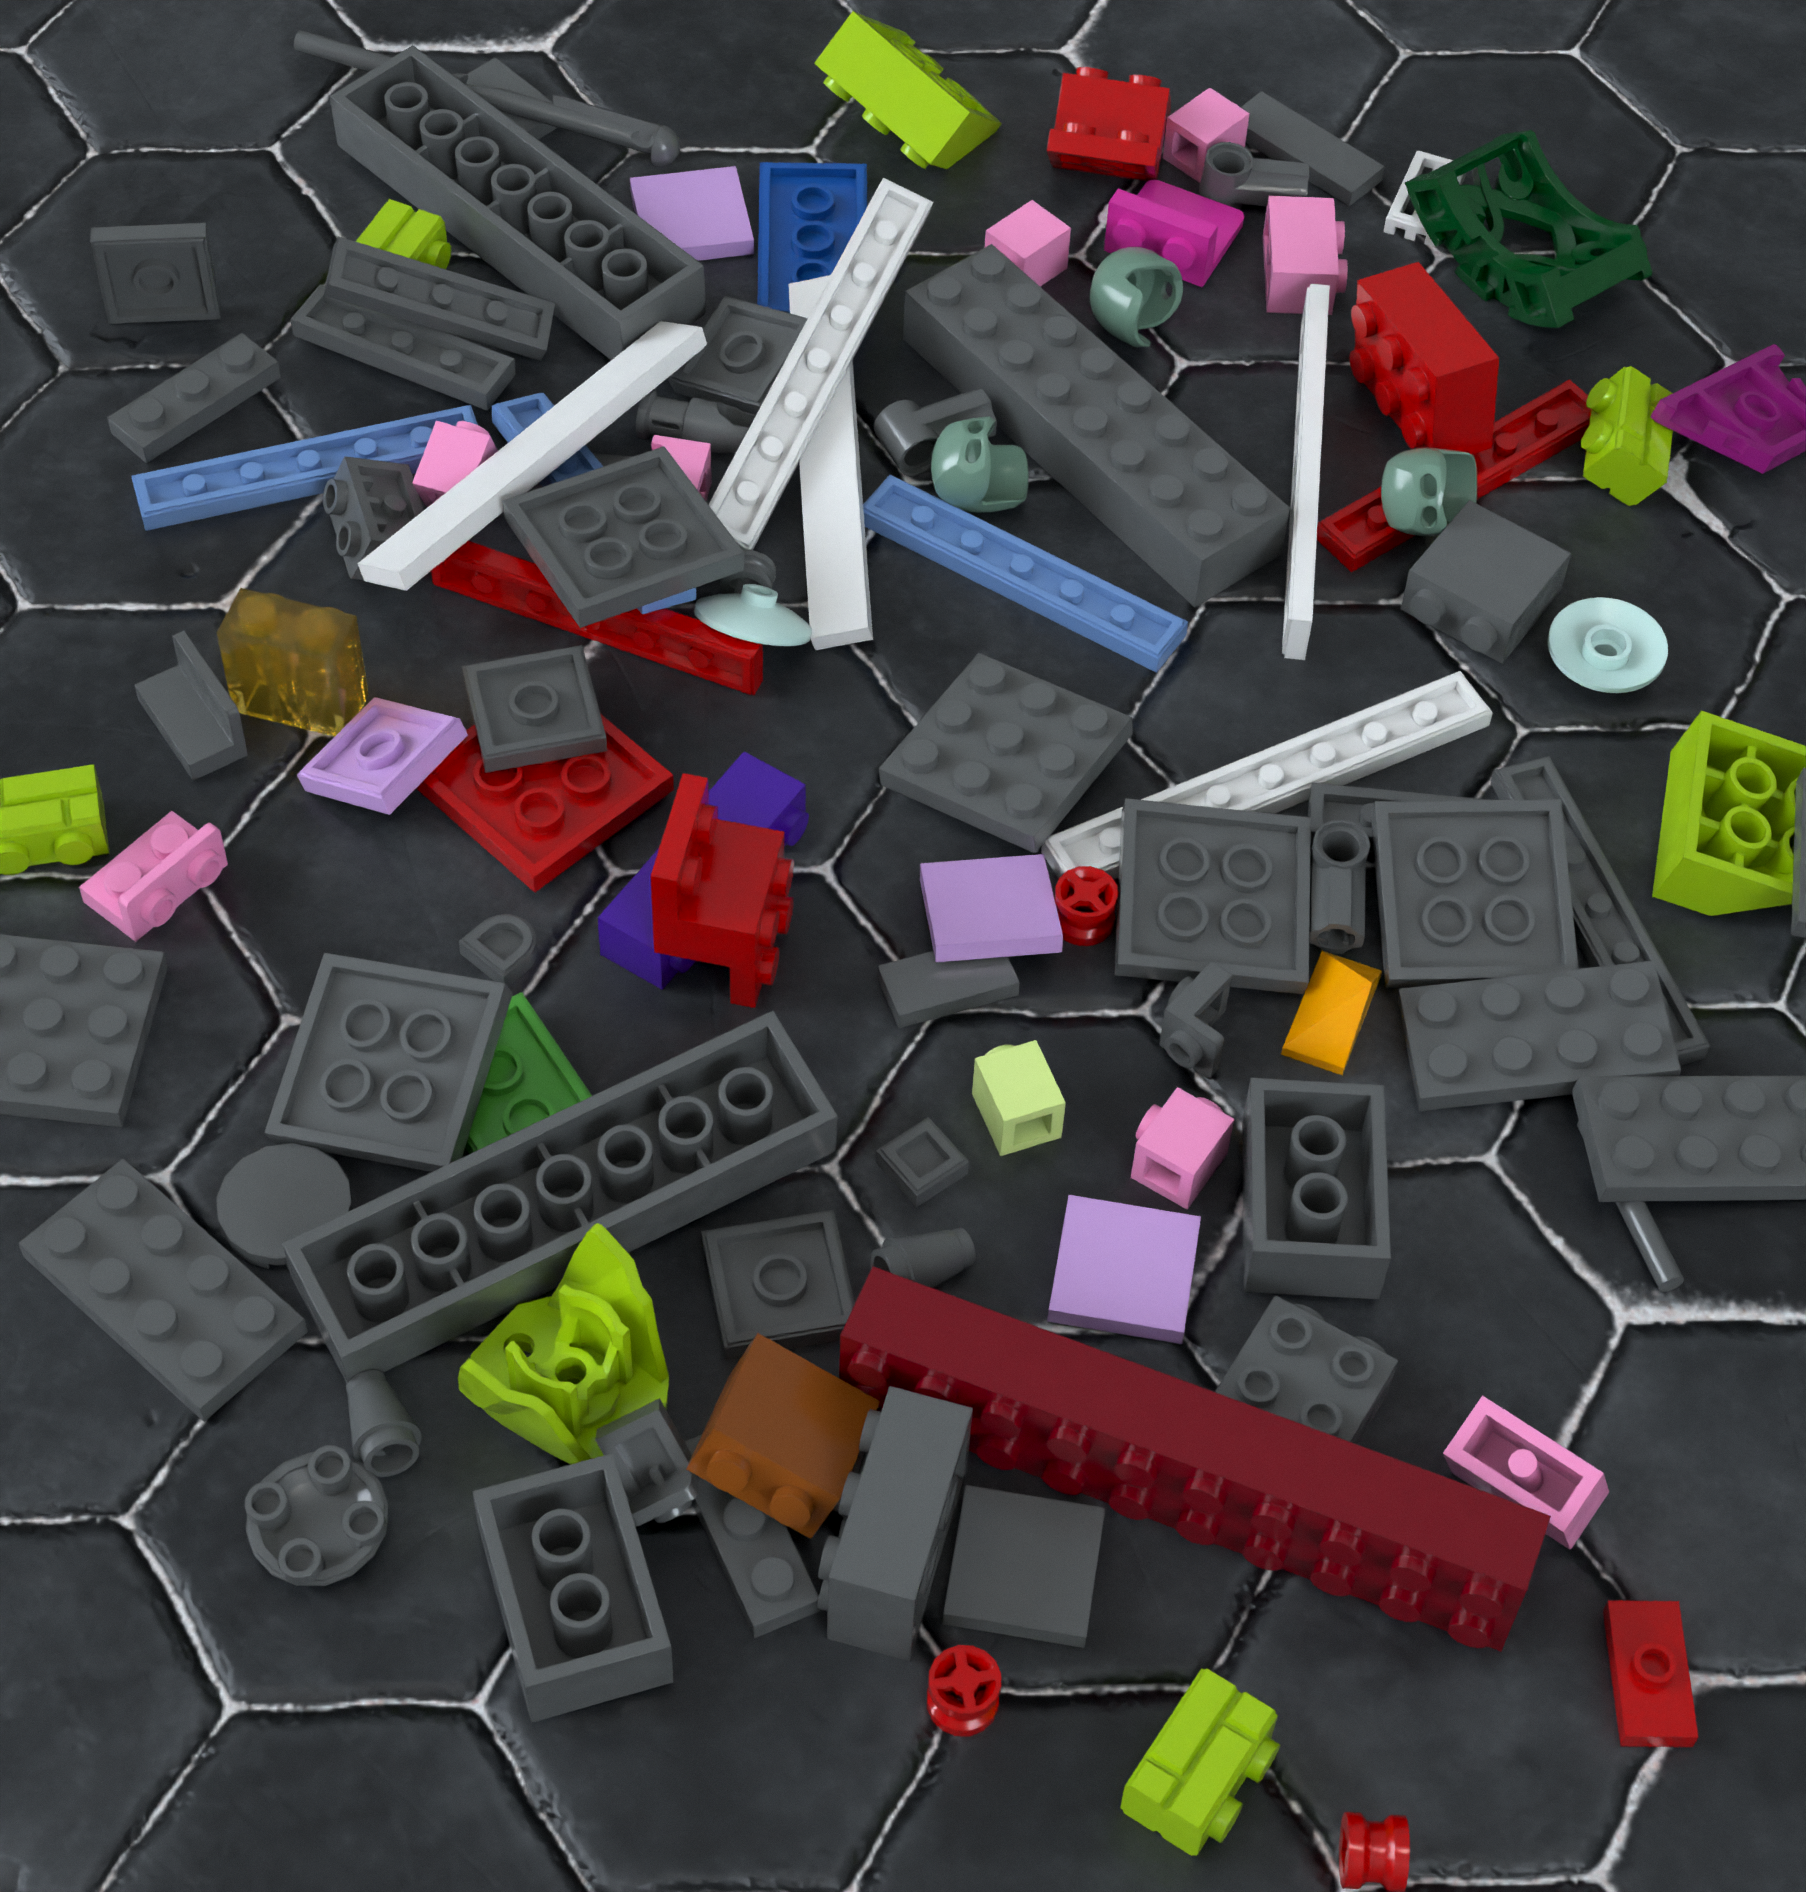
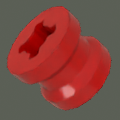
M1078 866L1067 870L1059 878L1055 887V904L1063 939L1066 942L1078 946H1093L1103 942L1111 935L1115 924L1118 888L1112 876L1105 871L1091 866Z
M957 1645L948 1648L934 1659L928 1677L927 1710L931 1720L942 1731L954 1736L970 1737L983 1732L993 1723L998 1712L999 1695L1001 1693V1671L996 1660L985 1650L973 1645ZM954 1692L956 1695L962 1697L963 1704L961 1703V1701L955 1699L950 1694Z
M1344 1812L1339 1838V1876L1342 1889H1360L1366 1882L1380 1883L1389 1892H1405L1410 1862V1835L1406 1815H1388L1380 1822L1368 1821L1360 1812Z

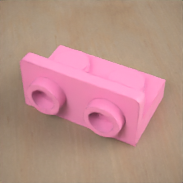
M169 812L79 887L83 902L137 942L153 927L161 926L168 921L176 908L199 888L212 884L220 875L222 869L228 865L221 831L210 822L197 830L175 812Z

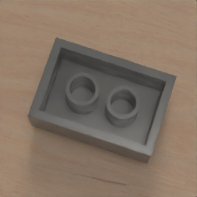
M1251 1078L1242 1118L1244 1292L1379 1299L1391 1260L1384 1085Z
M889 1386L882 1411L869 1410L859 1444V1451L864 1452L859 1473L849 1472L841 1496L839 1514L844 1515L839 1537L829 1535L818 1572V1578L823 1579L817 1608L828 1612L827 1639L910 1662L967 1473L973 1408Z
M613 1453L472 1491L479 1533L531 1723L674 1682L670 1640Z

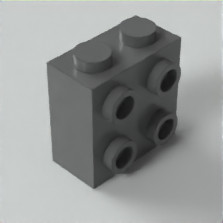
M1469 500L1409 570L1401 610L1414 616L1420 622L1431 625L1461 641L1472 650L1481 652L1503 664L1560 594L1571 553Z
M1275 1295L1215 1392L1358 1445L1389 1393L1398 1360L1386 1354L1384 1349L1371 1339L1362 1336L1354 1337L1325 1322L1323 1317L1312 1308L1302 1304H1291Z

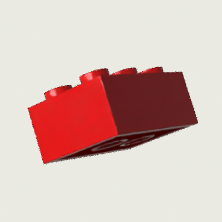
M1419 262L1357 280L1356 305L1351 310L1352 323L1355 329V348L1350 352L1349 357L1351 370L1355 379L1359 383H1364L1375 396L1381 412L1386 416L1390 415L1401 429L1407 445L1412 449L1428 447L1462 451L1470 454L1491 449L1499 357Z

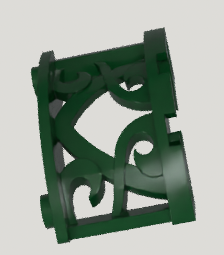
M1532 130L1502 134L1494 138L1493 141L1428 174H1421L1405 182L1416 213L1435 247L1444 243L1452 256L1460 264L1455 270V274L1485 302L1494 297L1509 307L1508 316L1513 319L1540 327L1559 328L1574 319L1571 308L1625 279L1643 281L1652 276L1647 248L1638 226L1608 220L1594 213L1578 201L1567 190L1551 168L1539 145L1535 132ZM1499 157L1502 165L1497 175L1495 189H1492L1484 163ZM1473 169L1474 185H1460L1457 177ZM1503 217L1546 231L1553 240L1555 259L1534 254H1514L1501 244L1504 232ZM1485 218L1488 223L1490 232L1483 225Z

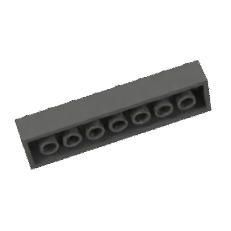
M410 46L329 96L337 145L418 209L441 216L445 222L447 232L526 294L555 303L553 315L610 360L614 359L660 321L691 325L706 314L704 265L415 46Z
M991 244L905 291L903 340L962 394L972 390L983 389L991 401L997 426L1192 606H1199L1282 555L1290 507L995 246Z
M771 1011L287 1240L282 1245L291 1277L345 1382L348 1383L353 1376L363 1371L378 1370L384 1373L514 1309L518 1304L529 1302L557 1288L575 1250L588 1230L596 1223L603 1225L629 1253L835 1152L838 1116L775 1012Z

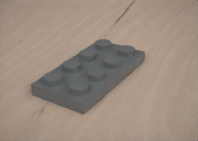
M1654 961L1399 989L1398 1006L1419 1111L1572 1095V1089L1579 1076L1680 1075L1681 1068Z
M1579 1076L1572 1089L1599 1202L1806 1200V1076Z
M121 1159L18 1243L23 1257L203 1422L308 1332L305 1319L125 1159Z

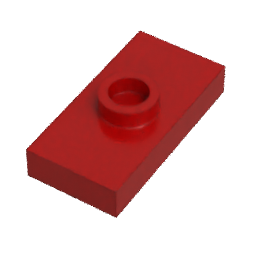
M1608 1600L1603 1610L1620 1747H1693L1698 1739V1730L1679 1601Z

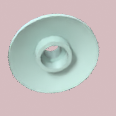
M745 584L741 594H717L700 598L696 601L694 608L695 616L707 626L729 636L754 643L772 646H799L809 642L812 634V628L805 620L792 610L776 603L778 597L776 591L761 585Z
M1587 598L1568 605L1554 618L1548 634L1550 655L1562 673L1581 686L1600 692L1625 693L1649 685L1662 672L1668 656L1667 639L1658 622L1641 608L1613 598Z

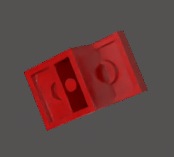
M1077 67L1076 74L1063 73L1055 127L1050 129L1047 144V154L1052 168L1140 181L1157 180L1167 117L1171 113L1170 88L1160 87V79L1146 75H1130L1129 82L1108 79L1107 71L1090 67Z
M683 773L651 873L654 953L730 967V1003L755 1008L762 984L772 986L776 976L779 961V948L773 947L777 933L786 935L790 926L794 899L789 897L788 893L793 877L794 860L784 858V831L718 819V806L709 805L708 778Z

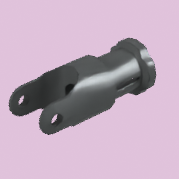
M653 389L640 401L636 417L637 438L643 440L649 439L651 435H659L710 443L712 454L736 453L756 414L742 412L736 407L697 397L687 402L658 396L657 390Z

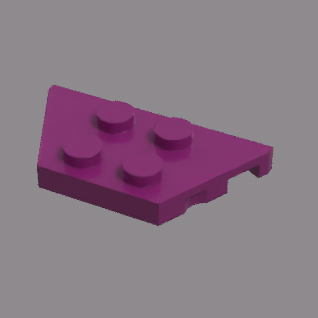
M1775 344L1660 399L1650 416L1655 422L1762 474L1806 451V386L1800 378H1792L1790 382L1787 380L1779 368L1785 355Z

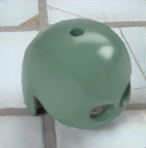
M1142 247L1119 249L1107 256L1094 273L1089 296L1093 315L1103 329L1115 338L1136 348L1149 347L1151 345L1150 341L1139 334L1138 330L1160 325L1177 310L1183 294L1182 276L1178 267L1173 262L1159 256L1152 250ZM1167 282H1169L1172 285V294L1170 297L1167 295L1166 292Z
M992 417L971 418L949 424L938 437L933 449L931 474L937 495L944 502L965 512L990 513L1013 509L1025 501L1027 497L1029 472L1026 454L1021 447L1015 445H993L990 443L988 437L996 423V420Z
M1425 447L1406 450L1391 458L1386 464L1381 484L1382 507L1389 526L1410 535L1439 536L1447 527V524L1453 520L1469 500L1474 503L1477 502V466L1474 456L1462 451Z

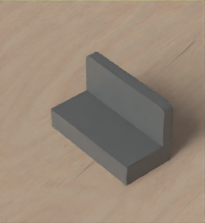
M182 631L172 636L178 665L135 684L138 701L194 781L248 756L240 713L236 704L185 631Z

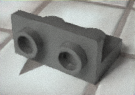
M344 456L334 479H330L326 483L323 493V506L325 512L330 514L336 533L337 551L344 558L350 579L363 580L357 563L424 511L419 494L412 484L414 479L409 464Z

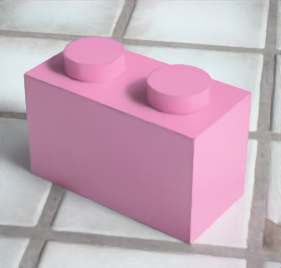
M1269 196L1263 230L1267 313L1303 314L1307 287H1310V284L1330 285L1328 315H1332L1336 293H1345L1348 272L1347 260L1338 259V254L1343 253L1345 224L1344 221H1335L1334 198Z
M1483 1395L1443 1452L1451 1472L1474 1488L1550 1515L1551 1518L1545 1534L1571 1550L1609 1493L1605 1475L1602 1471Z

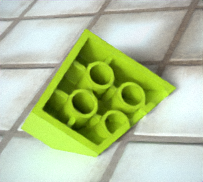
M852 11L814 64L828 75L823 83L832 92L847 102L853 97L866 108L862 117L871 126L884 135H887L891 130L905 143L900 150L910 160L924 169L929 164L948 169L999 129L1002 123L964 87L951 78L945 80L939 76L944 68L932 57L925 55L914 47L915 41L906 32Z
M1701 710L1670 753L1652 897L1709 916L1792 904L1796 781L1803 767L1806 768V746Z

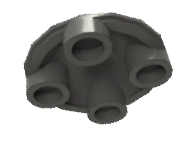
M325 1445L314 1452L283 1462L260 1483L255 1484L249 1490L245 1499V1509L247 1512L246 1533L254 1557L272 1576L296 1586H326L354 1575L374 1557L387 1532L389 1506L380 1481L370 1470H365L362 1462L350 1458L343 1448L335 1445Z

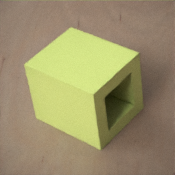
M1037 1040L1017 1046H998L987 1052L984 1056L975 1058L972 1095L1000 1156L1062 1137L1066 1102Z

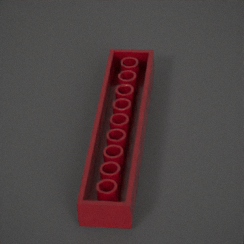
M874 1266L840 1334L839 1379L879 1400L880 1403L876 1411H882L889 1386L973 1408L969 1451L976 1453L983 1462L1001 1470H1012L1015 1468L1042 1478L1049 1487L1058 1492L1068 1495L1082 1493L1106 1502L1114 1511L1124 1517L1134 1520L1148 1518L1176 1529L1183 1538L1200 1545H1212L1214 1543L1241 1553L1247 1561L1259 1568L1271 1571L1283 1569L1310 1579L1314 1586L1328 1594L1335 1596L1352 1595L1379 1605L1385 1614L1394 1619L1404 1622L1421 1621L1445 1630L1454 1640L1469 1647H1490L1500 1652L1502 1651L1526 1594L1551 1518L1550 1515Z

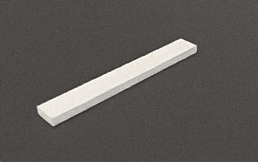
M885 178L880 182L709 503L710 508L742 550L754 549L930 213L932 201Z
M831 275L788 284L790 313L808 318ZM852 361L799 461L809 626L812 628L810 639L815 650L873 640Z
M1310 284V287H1307L1301 320L1282 654H1284V658L1305 660L1313 618L1330 285Z
M664 321L657 323L357 563L364 581L406 591L503 513V500L530 491L704 349L707 342L702 327Z
M1458 671L1141 800L1275 814L1309 800L1312 783L1346 785L1490 725L1493 712L1462 672ZM1123 807L1048 837L1042 845L1041 853L1044 854L1045 859L1058 878L1067 870L1078 866L1095 867L1112 876L1113 880L1119 878L1121 814Z

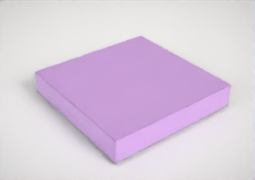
M736 166L630 178V193L635 214L697 261L754 254V238Z
M374 697L297 774V777L306 792L390 815L468 734L460 718Z
M1044 854L920 864V883L936 962L1062 952L1063 933Z
M1068 1195L1047 1322L1182 1344L1201 1216Z

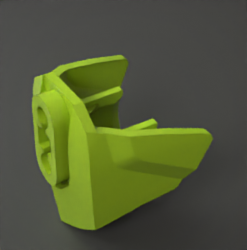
M596 1223L585 1234L552 1296L518 1304L471 1354V1359L468 1358L460 1367L458 1375L459 1390L471 1402L481 1407L500 1424L547 1453L569 1464L604 1456L595 1441L598 1428L659 1398L667 1410L669 1374L657 1330L652 1299L642 1286L634 1259L603 1225ZM523 1351H526L531 1355L529 1357H526Z

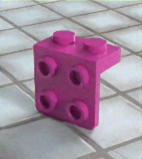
M1149 180L1138 195L1117 189L1110 199L1104 251L1113 253L1127 247H1142L1152 250L1159 256L1173 262L1178 267L1182 280L1203 287L1243 227L1244 214L1239 209L1159 180Z

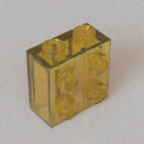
M239 589L217 631L229 695L236 704L239 713L335 737L361 711L368 696L356 615L347 614L332 607L322 608L289 600L273 593L264 594L248 589Z

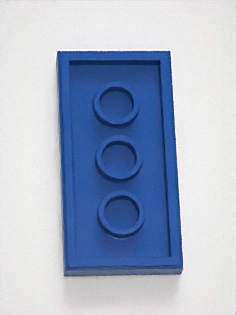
M760 163L757 305L790 313L788 284L832 274L867 209V164Z

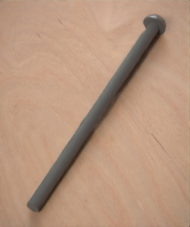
M303 30L298 31L294 39L296 51L367 72L392 58V56ZM452 74L500 111L650 154L651 163L655 167L668 166L679 155L680 141L678 135L668 126H662L559 95H553V103L505 89L481 88L467 84L468 75Z

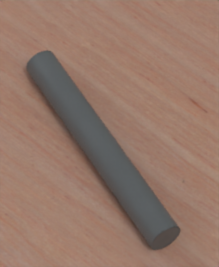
M1578 1122L1577 1127L1582 1135L1580 1123ZM1645 1201L1615 1202L1659 1290L1667 1292L1679 1287L1684 1282V1278Z

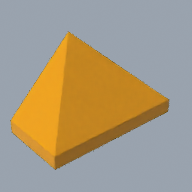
M1322 951L1283 1045L1281 1055L1343 1075L1381 978L1382 970Z

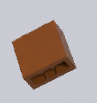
M757 1333L730 1373L686 1470L811 1539L840 1500L847 1476L852 1471L860 1452L859 1444L867 1414L870 1409L877 1410L880 1401Z

